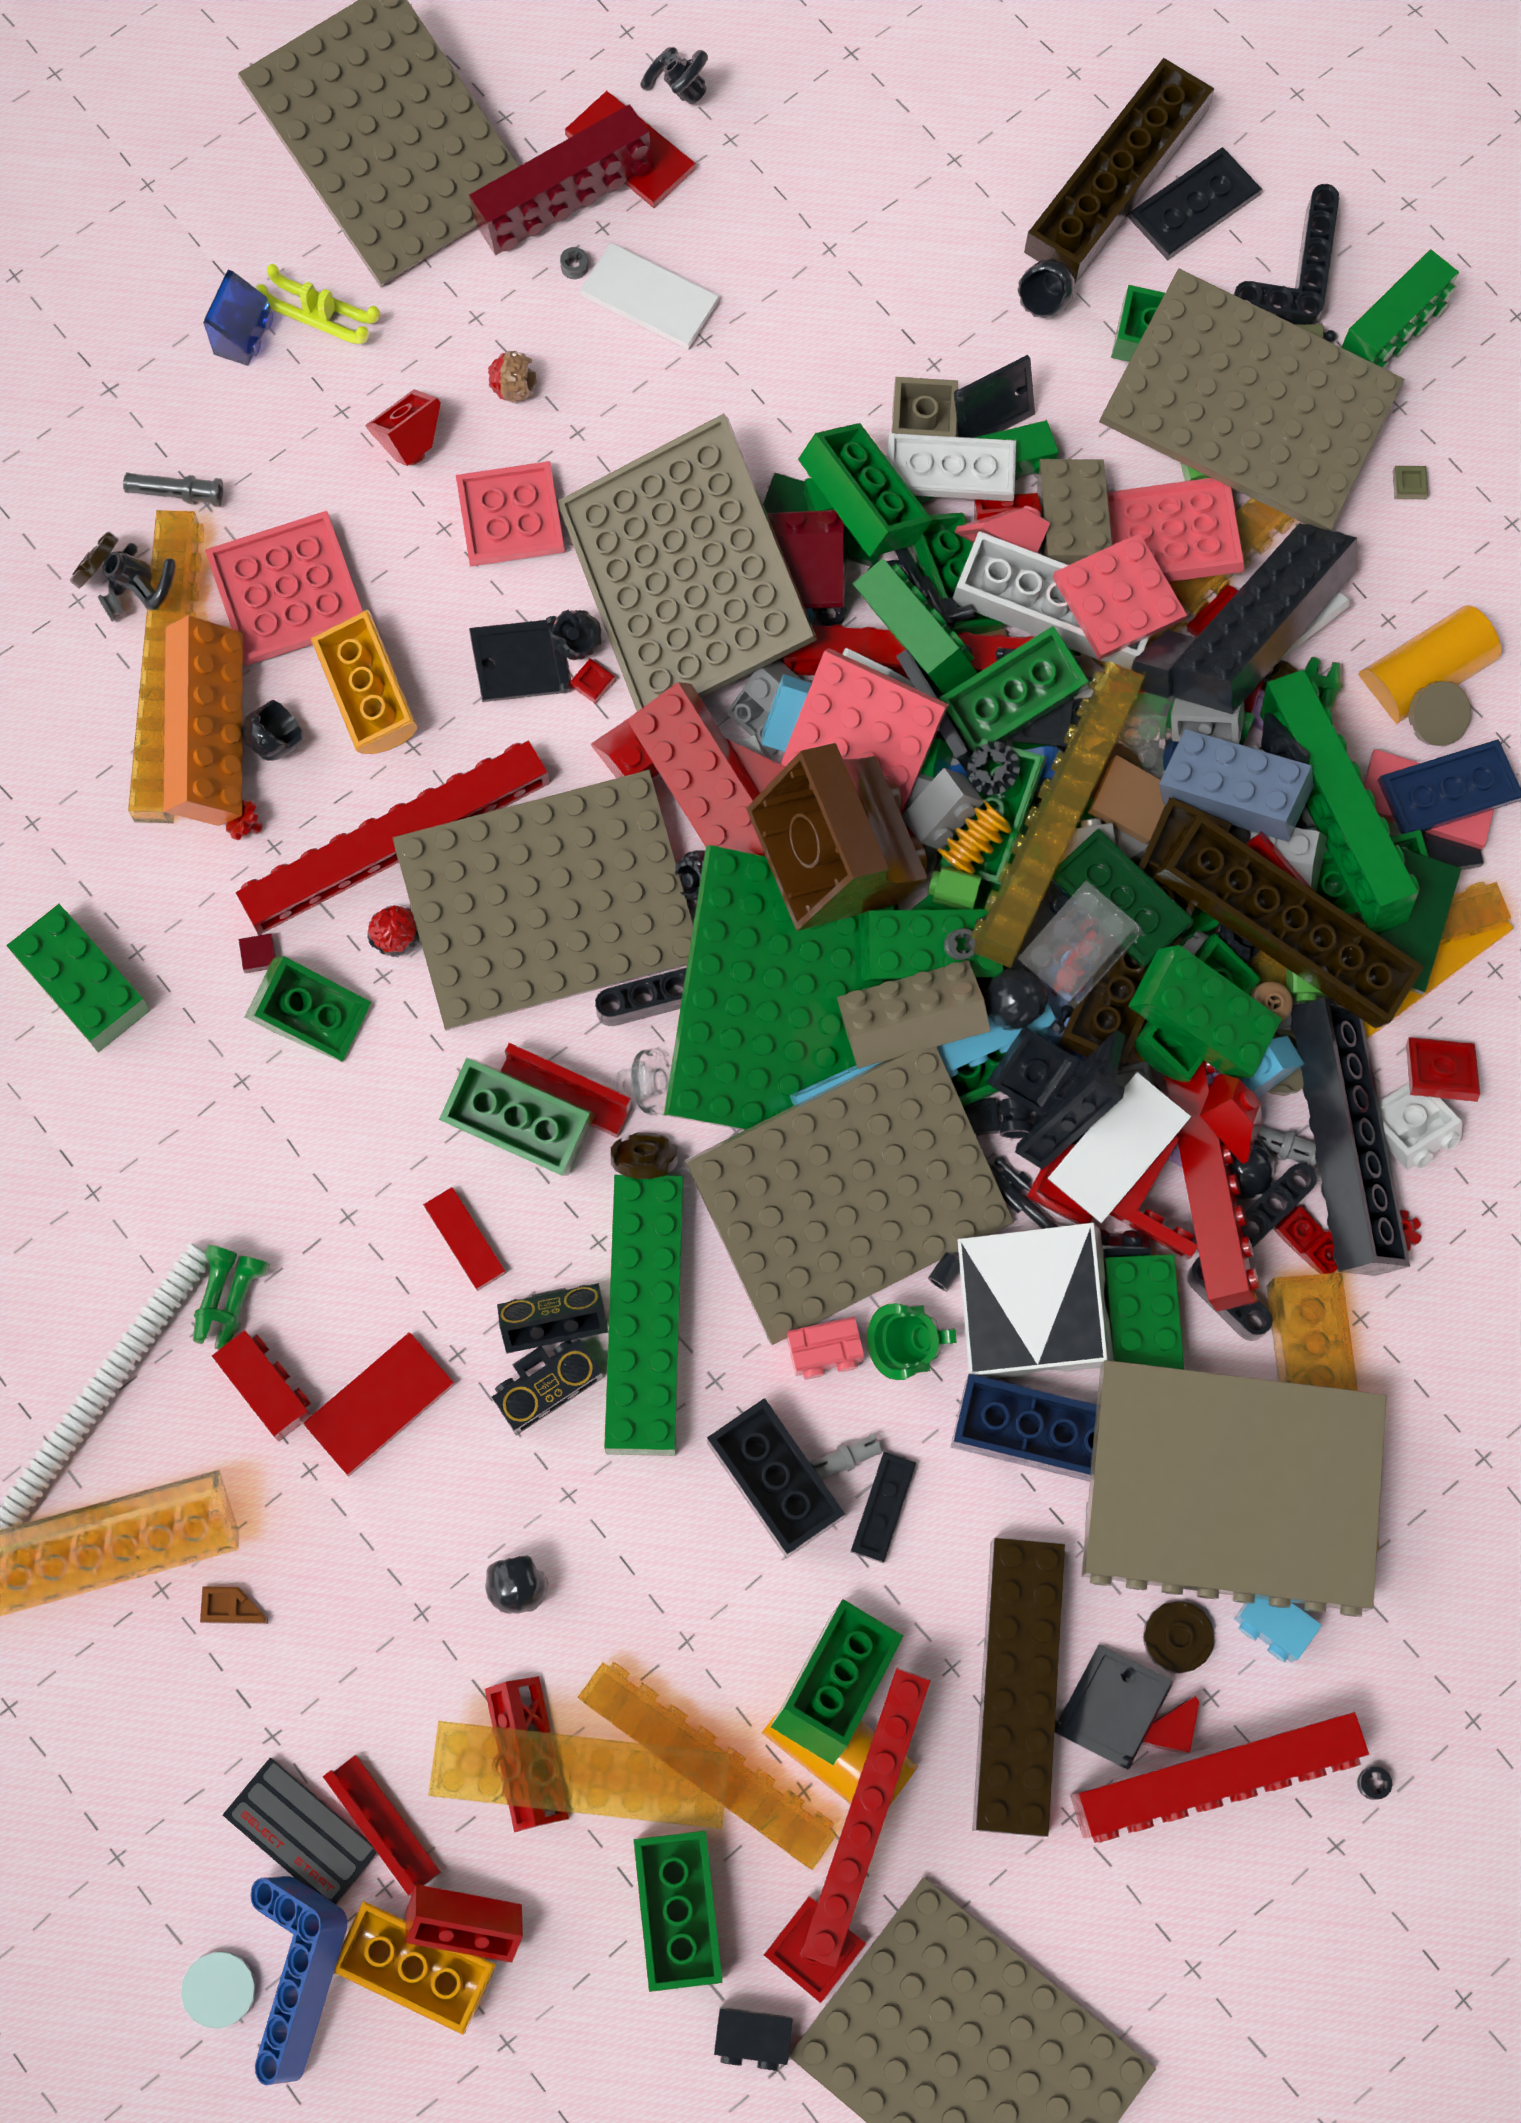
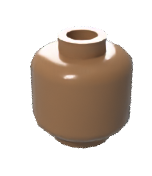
M1269 981L1257 984L1249 994L1282 1018L1281 1022L1286 1020L1292 1011V996L1288 989L1280 983Z

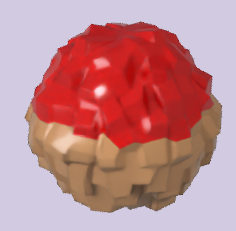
M517 351L501 353L498 359H495L488 367L489 387L500 399L512 403L530 398L534 393V386L537 384L536 372L528 368V364L532 362V359L525 356L524 353Z

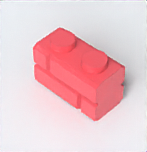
M855 1317L787 1331V1342L795 1376L803 1375L804 1380L824 1376L823 1370L836 1367L838 1372L851 1371L858 1368V1362H863L864 1353Z

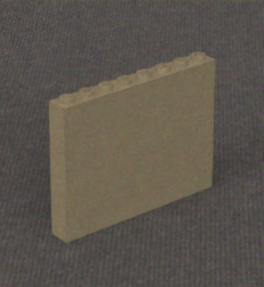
M1104 1360L1100 1366L1081 1577H1089L1090 1584L1111 1586L1113 1580L1126 1582V1588L1134 1590H1147L1148 1585L1161 1586V1592L1166 1594L1183 1595V1589L1197 1591V1597L1206 1599H1219V1594L1233 1595V1601L1239 1603L1254 1604L1255 1598L1269 1600V1606L1290 1608L1291 1603L1305 1604L1304 1610L1324 1613L1326 1612V1607L1340 1609V1615L1362 1617V1611L1366 1612L1374 1607L1387 1395Z

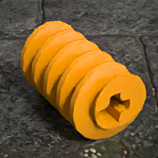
M984 799L983 802L987 810L985 811L977 807L974 809L978 820L975 821L967 817L964 820L969 828L968 831L956 828L955 831L959 840L946 839L950 850L937 849L954 867L970 874L975 872L971 861L980 864L985 861L980 852L981 850L989 854L994 851L989 841L991 840L999 844L1003 841L999 830L1009 834L1012 831L1008 821Z

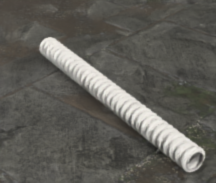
M188 1243L186 1245L188 1249L186 1253L181 1252L179 1255L181 1257L180 1261L173 1263L175 1268L167 1271V1279L162 1278L160 1281L161 1287L154 1289L156 1294L153 1297H148V1305H143L141 1307L142 1313L135 1315L136 1321L134 1324L129 1323V1331L121 1334L123 1337L121 1342L116 1341L115 1346L117 1347L115 1350L108 1352L110 1357L107 1360H102V1364H104L102 1368H97L95 1370L96 1376L88 1379L91 1383L88 1387L83 1386V1394L75 1397L77 1402L74 1405H69L71 1410L68 1414L64 1413L62 1415L64 1420L61 1423H56L55 1426L58 1428L55 1432L50 1431L49 1436L51 1437L48 1441L44 1440L42 1442L44 1445L42 1450L37 1449L35 1452L37 1454L36 1458L29 1460L31 1465L28 1469L26 1467L23 1468V1476L15 1479L17 1482L15 1487L10 1486L8 1489L10 1491L9 1495L2 1497L4 1501L0 1505V1542L2 1544H7L10 1541L8 1538L10 1533L15 1534L16 1529L14 1528L16 1525L23 1523L21 1518L24 1515H29V1507H34L37 1504L34 1500L37 1496L42 1497V1489L50 1486L48 1483L50 1478L55 1479L57 1476L55 1474L56 1470L63 1468L61 1463L64 1460H69L68 1454L70 1451L74 1452L76 1450L74 1445L77 1441L82 1442V1434L84 1432L87 1434L90 1431L88 1429L90 1423L95 1424L96 1420L94 1418L96 1415L103 1413L101 1408L104 1405H109L107 1401L109 1397L116 1395L114 1391L117 1387H122L120 1382L123 1378L127 1379L129 1377L128 1371L135 1369L136 1366L133 1364L136 1360L141 1361V1353H146L149 1350L147 1348L149 1342L151 1344L154 1343L155 1339L153 1337L155 1334L159 1335L162 1332L160 1327L162 1325L166 1326L168 1316L173 1317L175 1314L173 1309L181 1306L179 1303L181 1298L186 1299L187 1290L191 1291L194 1288L192 1283L194 1281L198 1282L200 1280L198 1276L200 1272L205 1273L207 1270L205 1268V1265L208 1263L205 1258L206 1252L195 1244Z

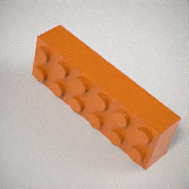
M190 615L166 627L164 812L220 826L242 816L243 632Z

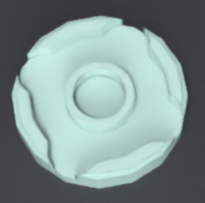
M214 1952L201 1956L189 1967L182 1981L181 1997L184 2009L193 2021L204 2027L220 2029L230 2026L242 2019L250 2010L255 2000L256 1982L245 1960L233 1953Z

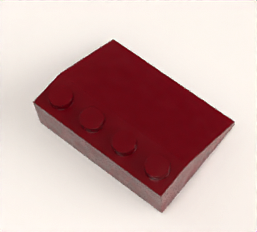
M835 510L767 513L805 609L844 607L849 537L847 526L843 523Z

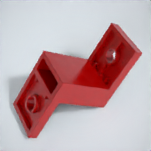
M1175 1136L1109 1215L1134 1230L1148 1235L1153 1241L1189 1260L1198 1247L1197 1244L1192 1242L1195 1238L1194 1235L1178 1226L1171 1230L1162 1225L1165 1219L1149 1209H1146L1144 1213L1138 1211L1179 1140Z

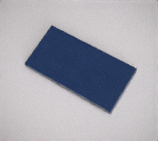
M1499 739L1382 775L1378 779V783L1401 834L1421 830L1422 833L1521 801V788Z

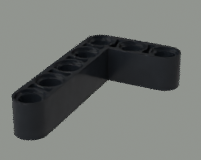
M1317 185L1310 197L1305 213L1295 288L1244 281L1236 286L1235 296L1247 300L1251 304L1294 325L1318 323L1325 304L1339 204V192L1333 185Z
M687 968L600 991L595 999L598 1020L606 1026H617L680 1009L683 993L678 996H672L667 993V989L672 985L684 988ZM645 993L651 996L652 999L647 1004L641 1005L634 1001L635 997L639 994ZM608 1002H615L619 1005V1009L613 1013H607L602 1010V1006Z
M1303 1163L1293 1165L1245 1211L1247 1221H1252L1259 1227V1234L1253 1235L1248 1233L1245 1227L1242 1226L1244 1237H1249L1252 1249L1314 1188L1317 1176L1312 1167ZM1296 1175L1303 1178L1306 1187L1303 1189L1295 1187L1291 1182V1176ZM1275 1198L1279 1200L1283 1207L1282 1211L1277 1212L1270 1209L1267 1202L1268 1199ZM1199 1256L1187 1272V1282L1216 1312L1208 1301L1204 1280L1200 1279L1197 1275V1268L1202 1267ZM1258 1299L1255 1303L1216 1312L1240 1337L1248 1341H1256L1263 1337L1269 1331L1273 1322L1272 1314ZM1253 1315L1259 1318L1262 1324L1261 1330L1251 1329L1246 1321L1247 1316Z

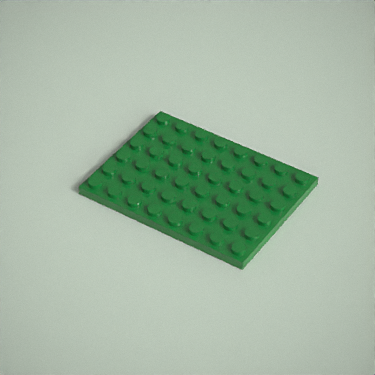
M714 845L706 846L664 1116L746 1130L793 1107L794 1105L789 1095L856 1065L837 997L883 983L862 982L860 914L796 931L766 857ZM894 905L889 906V907H885V908H881V909H877V910H874V911H878V910H894Z

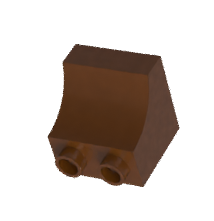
M836 743L802 750L746 808L796 931L899 904L927 879L925 873L927 857L924 847L917 838L910 837L900 814L901 795L899 788L892 778L884 776L876 756L860 759H842Z

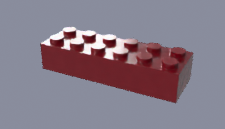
M629 104L469 194L477 228L493 253L497 255L502 251L513 249L518 242L525 238L538 235L548 225L566 219L571 212L582 206L591 205L598 197L609 191L619 189L628 179L644 175L654 166L649 131Z

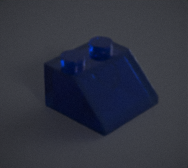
M229 269L221 282L203 324L214 355L249 366L252 357L257 356L260 351L262 335L265 330L270 329L274 314L271 311L268 298L237 273Z

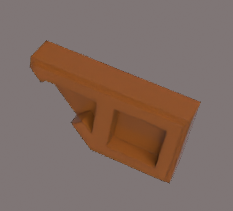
M202 1586L200 1623L268 1624V1618L239 1587Z

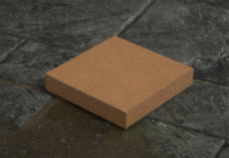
M1116 755L1109 764L1088 813L1101 818L1106 823H1113V827L1146 844L1150 841L1165 807L1159 786L1161 780Z

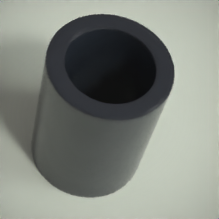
M945 1253L929 1275L928 1280L939 1289L947 1292L960 1274L959 1259L949 1253Z

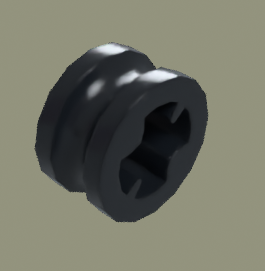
M845 603L844 607H834L836 612L834 618H830L829 614L826 613L827 608H817V619L821 626L842 625L846 613Z
M1368 1767L1358 1775L1357 1788L1360 1794L1367 1799H1383L1392 1790V1778L1381 1767ZM1371 1773H1376L1377 1780L1383 1781V1788L1376 1789L1377 1794L1372 1793V1787L1366 1785V1779L1373 1778Z

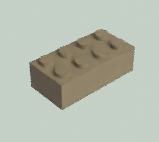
M1040 459L1037 493L1041 506V518L1050 522L1041 543L1042 555L1070 565L1112 546L1104 459Z
M969 960L951 963L946 967L928 972H919L914 976L896 981H887L875 987L852 991L837 997L857 1068L894 1059L913 1050H926L991 1031L984 999Z

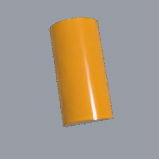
M1464 605L1361 670L1358 675L1393 721L1398 724L1408 718L1410 703L1419 689L1425 688L1434 681L1451 682L1458 686L1499 660L1501 656V643L1489 619L1476 607Z
M368 610L310 638L357 752L361 754L385 752L403 744L415 734L417 730L416 722L372 615Z
M778 1710L764 1728L762 1734L851 1805L875 1731L863 1721H860L847 1748L832 1765L771 1728L779 1712ZM907 1756L905 1757L890 1805L918 1768V1765Z
M363 1901L342 1944L334 1973L464 2035L486 1992L496 1964L478 1956L405 1943L406 1921Z

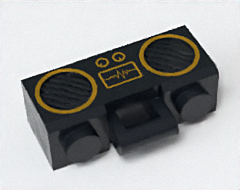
M599 1283L581 1285L567 1290L566 1288L532 1294V1297L514 1299L497 1304L499 1327L506 1354L608 1333L605 1307Z
M580 1339L574 1343L571 1340L561 1343L553 1350L555 1355L549 1358L542 1346L536 1348L512 1364L520 1377L519 1379L514 1381L513 1378H509L495 1387L497 1393L491 1397L516 1436L603 1379L601 1370ZM543 1361L545 1366L528 1377L526 1372Z

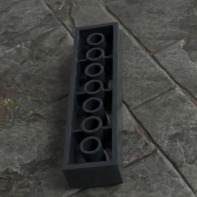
M1299 523L1172 664L1174 698L1233 714L1357 571V537L1317 528L1310 524Z
M1325 997L1292 1008L1291 1030L1296 1039L1298 1054L1304 1062V1065L1300 1067L1304 1082L1303 1094L1307 1100L1310 1114L1309 1127L1314 1136L1316 1147L1315 1160L1320 1169L1322 1179L1321 1192L1326 1201L1328 1212L1327 1225L1332 1234L1334 1244L1333 1258L1338 1266V1272L1377 1276L1410 1267L1364 1022L1334 1000Z

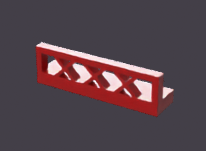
M508 1043L504 1051L506 1060L501 1071L596 1113L591 1126L618 1138L632 1110L630 1097L514 1044Z
M539 1676L506 1681L486 1688L485 1694L514 1832L568 1820L569 1815ZM529 1686L532 1700L529 1708L521 1702L519 1692L521 1687ZM530 1722L538 1728L539 1738L536 1743L528 1736L527 1728ZM538 1758L546 1766L547 1773L544 1779L536 1774L535 1763ZM545 1794L553 1800L555 1815L545 1817L542 1803Z
M354 1755L335 1771L330 1770L322 1776L408 1896H412L416 1884L427 1885L442 1873L357 1755Z

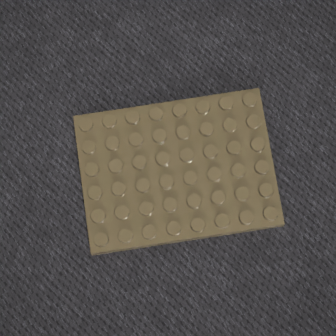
M357 0L238 73L239 80L380 288L475 229L477 223L474 218L469 194L519 167L408 0Z
M1178 268L1112 394L1099 423L1304 524H1310L1314 527L1331 531L1404 378Z
M724 413L557 501L636 711H639L677 682L692 684L700 698L818 640L729 418Z
M650 770L393 837L445 1031L687 966L693 923L686 898L680 894V892L684 891L679 874L675 875L676 863Z
M937 1047L926 1050H913L894 1059L884 1061L684 1160L771 1345L786 1339L787 1331L809 1327L939 1261L945 1253L953 1254L957 1252V1239L988 1236L1014 1223Z
M922 1877L788 2056L866 2123H1118L1156 2070L1143 2057L924 1877Z

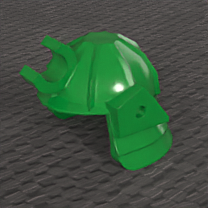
M898 1303L883 1305L873 1314L867 1330V1346L870 1358L877 1370L892 1380H905L916 1373L930 1371V1362L938 1358L941 1344L957 1343L955 1328L940 1330L937 1320L925 1313L924 1305L907 1306Z

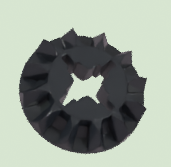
M988 741L982 746H977L972 756L967 758L968 768L966 774L971 785L983 794L998 795L1004 793L1014 785L1020 771L1019 758L1016 752L1003 742ZM991 757H993L997 764H1002L1000 768L995 769L994 781L988 771L980 770L989 766Z

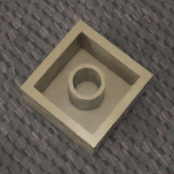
M895 376L891 433L956 437L957 419L954 392L958 390L959 380Z

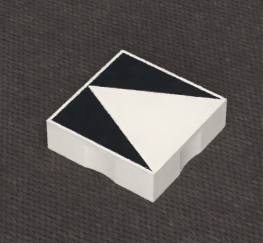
M1094 1223L957 1239L969 1374L994 1380L1022 1377L1045 1370L1068 1372L1100 1368L1104 1360L1114 1361L1110 1320L1104 1302L1105 1270L1101 1230Z

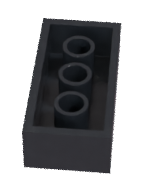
M765 1398L707 1437V1445L786 1559L844 1519V1511Z

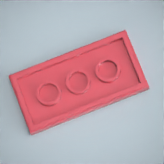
M1374 749L1371 753L1363 785L1365 789H1369L1372 792L1376 803L1375 809L1379 817H1384L1386 820L1396 823L1378 783V779L1382 775L1420 763ZM1494 810L1425 832L1482 850L1486 844Z

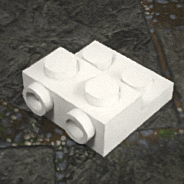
M1408 1083L1379 1101L1388 1150L1406 1170L1413 1166L1417 1168L1425 1167L1431 1162L1435 1152L1442 1148L1445 1151H1449L1457 1146L1461 1140L1462 1120L1441 1098L1410 1095Z

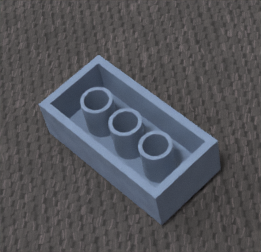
M1185 729L1159 786L1164 805L1167 804L1169 797L1234 826L1257 833L1262 831L1267 836L1289 842L1314 784L1311 765Z

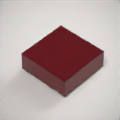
M272 933L238 939L244 973L268 970L273 958H276Z

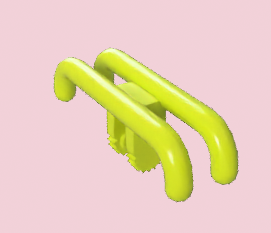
M275 264L267 266L266 271L270 280L284 291L300 297L302 309L275 298L269 293L264 284H259L255 288L258 299L269 309L353 344L365 343L369 337L368 329L365 326H360L354 331L329 321L334 312L365 324H374L380 318L378 307L370 306L368 311H365L334 298L332 292L327 289L319 292L315 289L314 284L306 282L304 285L285 277Z

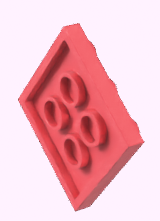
M550 461L456 475L470 566L565 552Z
M1140 533L1059 569L1052 576L1099 660L1184 621L1187 617L1185 610Z

